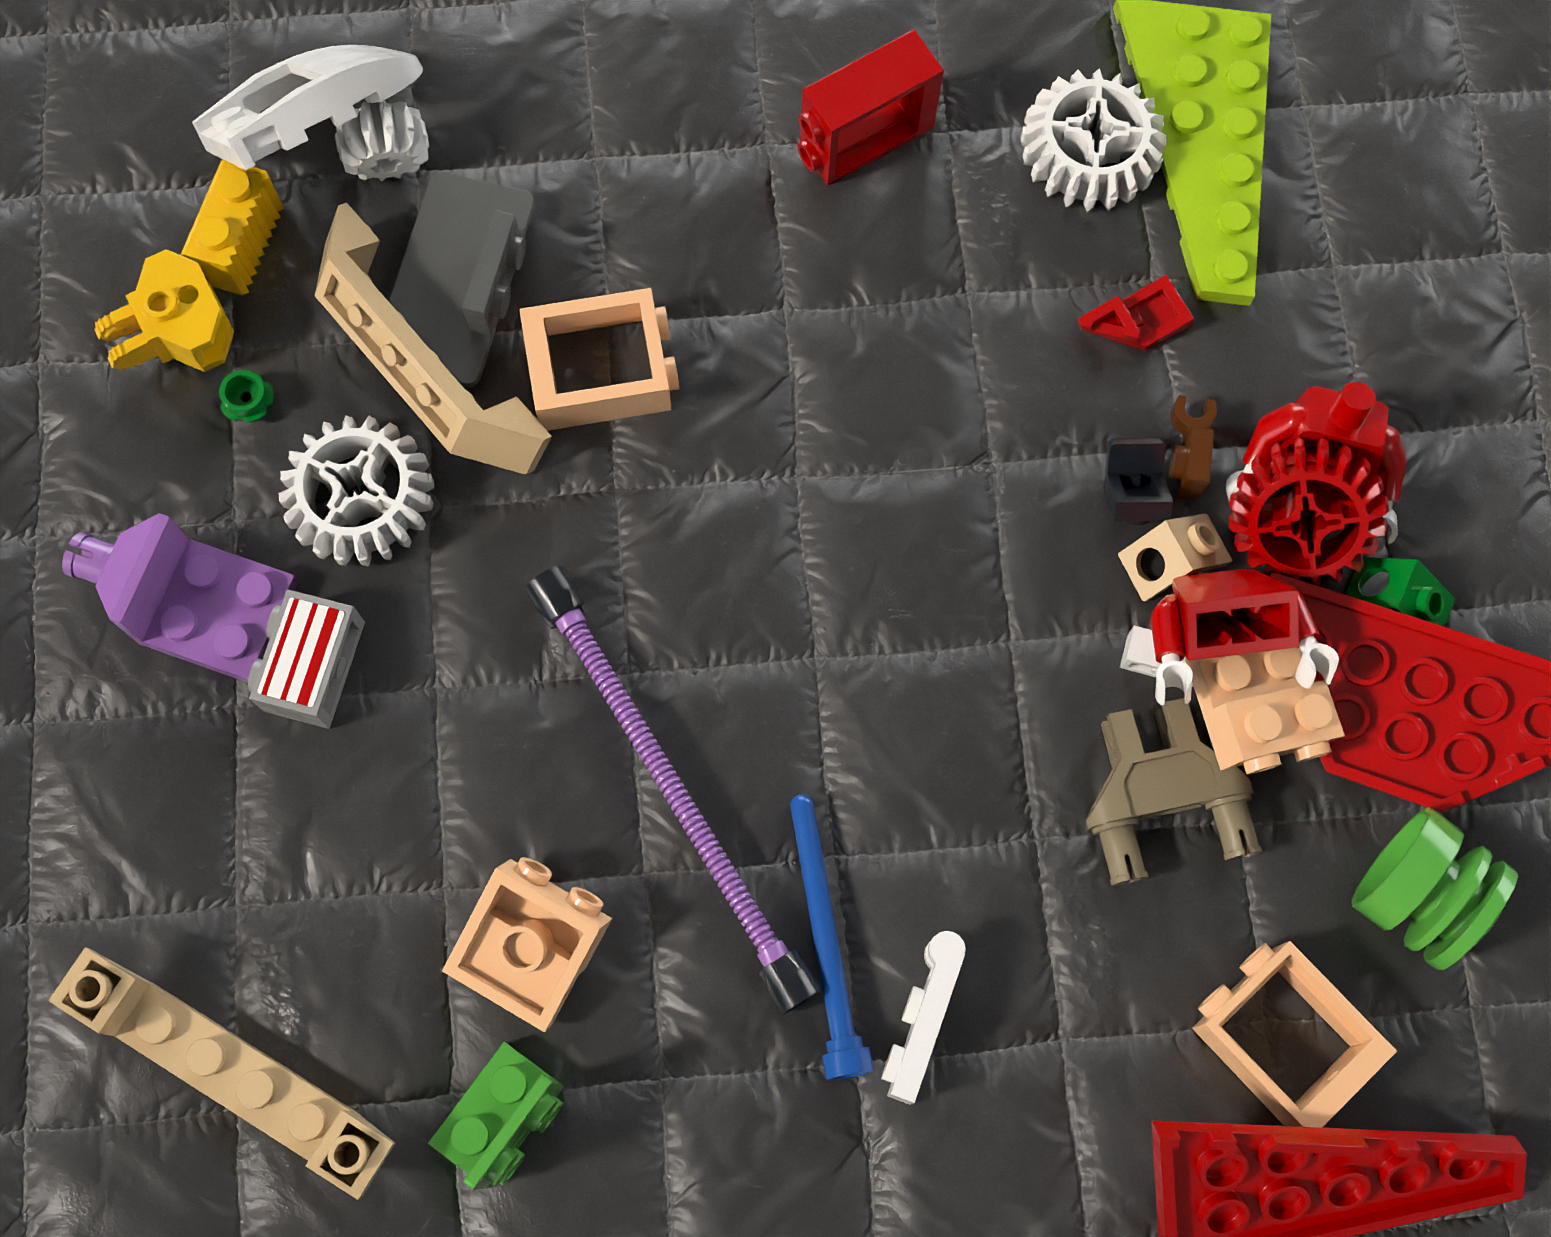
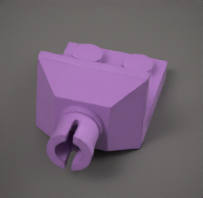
M160 513L120 533L115 544H110L96 539L90 534L79 532L71 539L69 544L72 547L81 549L82 556L65 550L62 561V569L65 575L81 578L96 584L95 587L109 619L138 644L248 682L254 662L258 658L263 659L270 639L267 636V623L271 611L276 605H282L287 589L295 591L299 584L298 579L292 574L189 539L169 516Z

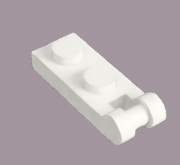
M939 932L926 946L924 959L930 968L925 987L921 989L913 986L901 1020L911 1024L905 1045L901 1047L893 1044L881 1079L891 1082L887 1096L909 1105L915 1103L965 956L966 948L964 941L954 932Z

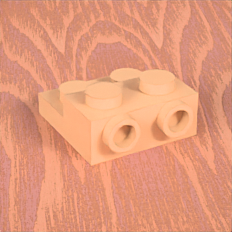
M1300 648L1191 661L1184 658L1186 664L1193 672V687L1220 770L1244 765L1246 775H1250L1282 765L1279 756L1294 753L1297 763L1315 759L1332 753L1329 742L1345 736L1325 680L1313 682L1312 687L1309 689L1302 687L1297 682L1295 674L1302 657Z
M522 857L518 863L510 859L495 868L442 972L541 1031L546 1032L554 1023L577 977L586 969L612 918L601 912L604 904L596 895L578 887L571 888L569 893L549 882L552 872L546 866L533 859Z

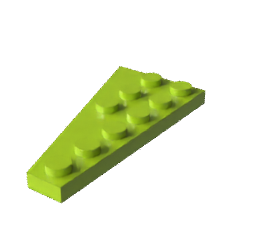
M1115 0L1113 11L1117 24H1121L1126 45L1124 50L1128 64L1133 65L1137 83H1140L1141 93L1139 99L1154 97L1155 109L1153 114L1164 115V126L1161 132L1166 134V146L1164 151L1161 152L1163 161L1160 167H1162L1168 187L1166 190L1170 210L1175 212L1182 236L1180 246L1195 298L1202 301L1250 306L1255 297L1271 14L1152 0Z

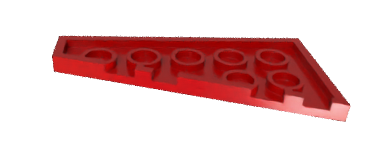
M1151 1120L1158 1237H1352L1524 1198L1527 1153L1515 1136Z

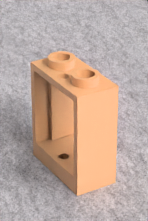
M651 288L519 309L535 411L538 420L547 431L671 411L670 391L680 389L674 356L663 357L661 341L670 339L665 306L654 307ZM642 321L652 379L557 394L548 336Z
M1291 941L1278 945L1273 949L1264 943L1240 965L1239 968L1246 975L1231 990L1225 984H1222L1200 1004L1198 1010L1204 1017L1192 1029L1284 1126L1322 1128L1397 1050ZM1277 972L1350 1046L1295 1103L1222 1028Z

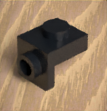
M1114 438L1108 442L1103 488L1114 522L1145 525L1151 521L1171 519L1173 500L1163 475L1166 445L1163 439Z

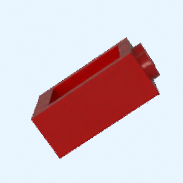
M915 29L803 89L802 113L798 116L801 133L797 149L808 170L811 172L817 170L827 186L934 128L944 69Z

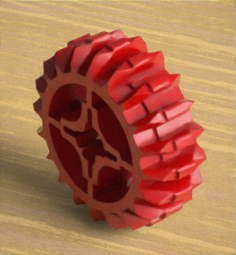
M1300 437L1294 441V452L1286 453L1283 447L1275 443L1271 448L1272 462L1256 455L1251 461L1253 474L1241 472L1237 478V488L1240 491L1233 492L1229 499V507L1234 511L1229 515V529L1237 533L1234 545L1238 552L1249 551L1247 553V563L1251 569L1266 564L1265 575L1269 577L1272 571L1275 574L1286 573L1288 577L1297 580L1300 577H1309L1310 584L1316 586L1321 584L1322 575L1329 574L1333 580L1340 584L1344 578V566L1360 572L1364 566L1362 554L1376 556V552L1379 549L1376 537L1385 536L1387 532V520L1382 516L1386 515L1389 511L1387 497L1380 495L1384 490L1383 481L1378 475H1369L1371 472L1370 462L1365 457L1351 462L1352 450L1347 444L1339 448L1334 454L1329 453V441L1324 437L1317 443L1316 450H1306V443ZM1314 480L1330 483L1344 491L1347 495H1342L1340 490H1324ZM1295 482L1292 491L1287 495L1272 498L1271 504H1264L1278 489ZM1303 497L1308 498L1309 510H1314L1311 530L1307 528L1306 517H1301ZM1350 523L1338 536L1321 543L1327 534L1336 530H1342L1345 524ZM1278 537H1290L1295 539L1300 545L1286 542Z

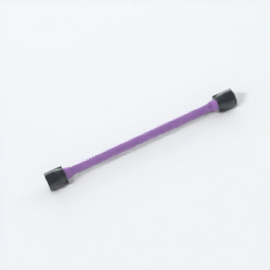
M556 566L540 573L526 585V593L537 611L544 617L550 629L559 628L562 635L570 638V643L574 644L573 648L577 650L578 656H581V661L585 662L584 666L589 668L588 672L592 674L591 677L596 681L595 684L599 687V691L603 693L604 699H607V704L611 705L610 709L615 711V717H619L618 722L622 724L623 730H626V735L630 736V742H634L633 747L638 748L636 751L641 755V760L645 761L644 765L649 767V773H653L652 778L656 780L657 786H660V791L664 792V798H668L667 803L672 805V811H676L675 816L677 818L680 817L679 822L683 824V829L688 830L686 832L687 836H692L690 840L692 843H695V849H699L698 854L703 856V862H707L706 867L708 869L711 868L710 873L715 875L714 880L716 882L719 881L718 887L723 888L721 890L723 894H727L725 898L727 901H731L729 905L735 907L733 911L735 914H739L737 916L738 920H743L741 924L743 927H747L745 929L746 933H751L749 938L755 940L753 944L755 947L758 946L757 951L759 952L757 957L764 966L759 974L767 986L768 993L782 1015L792 1011L817 995L823 988L810 967L803 961L797 949L789 952L782 940L779 941L777 937L773 938L775 933L769 931L771 929L769 924L765 925L767 920L761 918L763 916L761 911L757 912L759 907L753 905L755 903L754 899H749L751 896L750 892H745L747 888L745 885H742V879H737L739 874L734 872V866H730L731 861L726 859V853H722L723 848L721 846L718 847L719 842L714 840V834H710L711 829L707 827V822L702 821L704 817L701 814L698 815L700 811L698 808H695V802H691L692 798L688 795V791L683 789L684 784L679 783L681 781L678 776L675 777L677 773L675 770H672L673 766L668 764V758H664L665 753L661 751L660 745H657V740L653 739L654 735L649 733V727H645L646 722L642 720L643 717L641 714H638V709L634 708L635 704L630 702L631 698L627 696L628 693L623 689L624 686L620 683L619 678L616 677V673L612 671L611 665H608V660L604 659L605 655L601 653L600 647H597V642L593 641V635H590L589 629H586L587 620L582 614L584 612L582 605L585 603L565 567Z

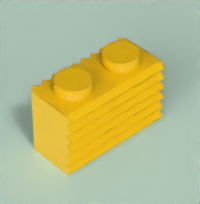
M225 160L220 162L180 254L198 262L207 281L213 287L240 295L249 293L247 285L253 283L250 276L257 274L254 267L261 264L259 257L265 255L262 248L269 246L266 239L273 236L270 230L277 227L274 221L281 218L278 211L285 209L267 172L255 167L244 170Z

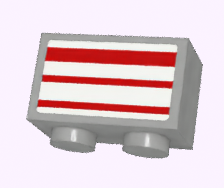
M287 589L282 605H276L269 616L267 636L270 639L263 659L258 658L251 668L248 678V690L251 692L249 699L263 712L330 729L365 621L354 606Z

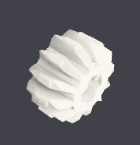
M385 100L376 104L363 102L361 108L355 109L357 117L340 126H336V147L340 160L343 162L345 172L353 175L358 174L359 179L367 180L373 177L379 178L380 181L388 177L400 179L403 173L416 172L420 169V165L428 160L429 141L425 122L421 119L420 111L407 107L406 102L398 101L393 104L386 103Z

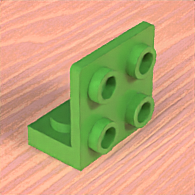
M503 1042L428 1144L468 1174L463 1183L472 1190L487 1189L491 1185L495 1187L498 1183L503 1186L526 1156L518 1148L531 1131L543 1133L560 1111L563 1102L557 1098V1095L564 1086L511 1045Z

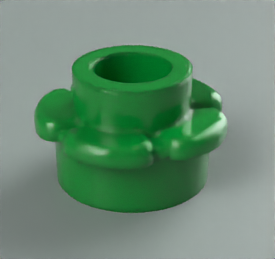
M237 370L228 374L220 385L219 397L222 401L220 408L223 414L232 421L243 419L246 423L256 422L266 415L267 406L273 403L274 390L269 382L263 381V377L259 373L249 370ZM251 394L249 401H242L243 395Z

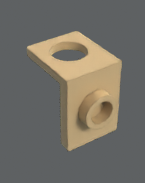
M1206 513L1165 520L1118 553L1142 601H1149L1171 587L1173 579L1176 577L1222 568L1232 562L1231 556ZM1148 548L1158 550L1165 561L1164 573L1158 580L1149 579L1141 568L1142 554Z

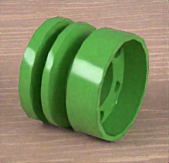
M1427 807L1412 817L1382 850L1358 885L1352 898V907L1384 931L1392 930L1411 916L1412 919L1403 939L1405 947L1411 951H1419L1426 946L1423 954L1424 960L1436 970H1445L1459 961L1490 931L1515 889L1518 874L1513 867L1504 861L1495 862L1490 866L1493 856L1484 846L1472 849L1457 861L1455 858L1464 838L1463 831L1431 807Z

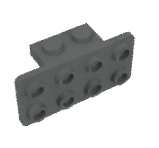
M437 171L430 177L389 303L396 311L403 315L409 326L430 350L437 354L440 361L463 387L472 388L480 381L499 318L504 319L508 311L511 297L509 286L514 270H519L524 260L526 250L525 236L535 202L533 195L527 190L446 171Z

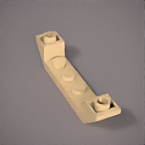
M348 203L338 205L325 243L315 297L450 454L525 475L533 472L552 436L517 396L483 411L474 397L463 388L443 365L437 354L430 350L409 326L403 315L396 311L372 283L367 274L380 240Z
M85 947L48 1000L97 1033L115 1036L308 1160L305 1165L307 1168L357 1200L362 1198L396 1144L353 1109L161 987Z

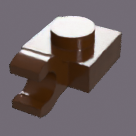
M1179 395L1171 409L1170 419L1174 428L1182 434L1183 442L1181 445L1174 444L1172 448L1168 475L1169 478L1177 479L1175 498L1197 501L1210 482L1214 430L1211 429V425L1217 414V405L1215 400L1208 399L1203 406L1202 417L1193 418L1185 410L1186 396Z

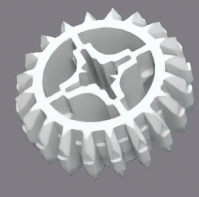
M1099 68L1093 73L1091 79H1086L1077 70L1071 76L1070 82L1058 76L1056 81L1052 83L1050 90L1042 88L1036 97L1035 104L1031 105V108L1027 110L1024 120L1026 127H1023L1021 134V146L1025 147L1022 156L1024 165L1033 166L1031 172L1032 181L1047 180L1045 188L1047 197L1060 191L1065 194V207L1072 204L1076 198L1083 200V205L1087 212L1094 207L1096 200H1100L1109 211L1115 206L1118 198L1128 204L1130 200L1134 199L1137 190L1144 191L1150 185L1154 173L1159 171L1163 161L1161 152L1164 151L1166 146V134L1161 132L1164 126V115L1153 114L1155 109L1154 97L1139 99L1141 93L1140 83L1130 88L1122 86L1121 72L1112 81L1104 80ZM1083 114V115H1081V116H1079V117H1071V116H1074V115ZM1120 158L1127 159L1124 162L1114 166L1101 167L1106 163H1119Z
M346 415L343 421V429L335 431L330 423L323 422L322 431L325 436L319 440H316L311 435L304 434L303 442L308 450L305 453L289 451L288 458L296 469L280 471V480L288 489L278 493L279 502L284 508L289 509L284 514V520L289 528L297 529L295 537L302 546L313 544L314 553L321 559L327 558L334 552V559L339 565L344 566L348 564L353 553L356 554L361 565L369 566L372 559L371 552L376 550L380 552L385 560H391L392 550L389 545L396 540L401 546L410 548L412 541L406 530L408 528L424 530L426 523L418 512L432 510L433 501L426 492L434 489L435 486L431 474L425 473L429 467L425 454L421 452L415 453L417 449L415 440L409 435L400 438L397 426L391 422L380 430L377 420L370 415L364 421L361 428L357 427L352 417ZM356 457L353 461L349 463L338 464L346 459ZM388 463L393 464L400 472V486L395 500L390 498L385 489L382 488L383 481L386 478L383 471ZM320 482L325 484L332 494L327 504L330 512L325 520L317 516L315 508L316 492ZM360 485H365L369 493L364 491L357 496L354 491V497H349L344 488L351 490L357 486L360 490ZM366 518H378L369 524L356 527L360 521Z

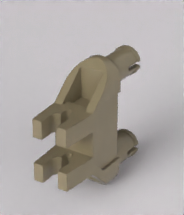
M1184 698L1166 701L1165 705H1161L1162 709L1154 712L1164 750L1144 753L1132 709L1110 713L1107 716V720L1101 723L1112 770L1086 818V825L1088 831L1093 832V836H1100L1111 877V886L1124 885L1125 881L1133 883L1149 877L1147 871H1145L1134 827L1139 825V821L1205 807L1206 811L1213 812L1225 861L1237 860L1239 856L1246 858L1263 852L1261 846H1259L1247 802L1252 800L1251 795L1254 794L1250 779L1237 767L1220 770L1214 750L1200 742L1189 704H1185Z

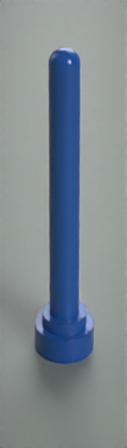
M798 794L791 800L790 808L831 1041L826 1042L827 1054L822 1055L826 1081L863 1076L873 1073L874 1068L870 1047H863L862 1036H855L814 804L808 795Z

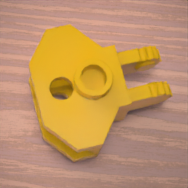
M167 249L145 258L136 291L125 295L129 304L110 312L107 316L104 315V317L99 318L95 322L94 330L98 339L106 342L114 341L142 330L143 333L123 341L122 344H117V346L112 347L108 351L109 357L107 358L111 367L120 369V371L133 368L135 365H140L158 356L163 364L175 359L206 372L225 363L234 334V329L211 283L207 281L198 262Z

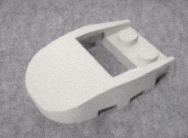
M338 45L315 49L293 56L254 74L192 123L207 152L247 170L256 166L254 162L281 148L289 150L308 141L309 139L304 131L308 127L329 117L335 126H340L357 117L353 105L365 98L367 103L382 102L413 83L422 74L423 67L416 55L382 47Z

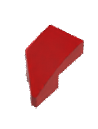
M1167 275L1123 300L1117 295L1077 319L1082 331L1146 351L1194 326L1192 314Z

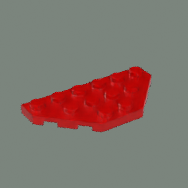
M1272 571L1270 577L1296 588L1302 594L1321 635L1317 643L1333 648L1339 657L1337 669L1328 688L1345 736L1329 742L1332 753L1319 757L1326 773L1425 808L1431 807L1437 812L1444 813L1551 766L1550 660L1279 573L1275 574ZM1316 671L1314 682L1325 680L1323 675Z

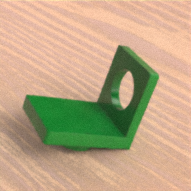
M1363 557L1364 566L1360 572L1354 571L1344 595L1445 627L1455 603V598L1418 559ZM1379 572L1389 573V582L1382 592L1370 597L1363 595V587L1371 576Z

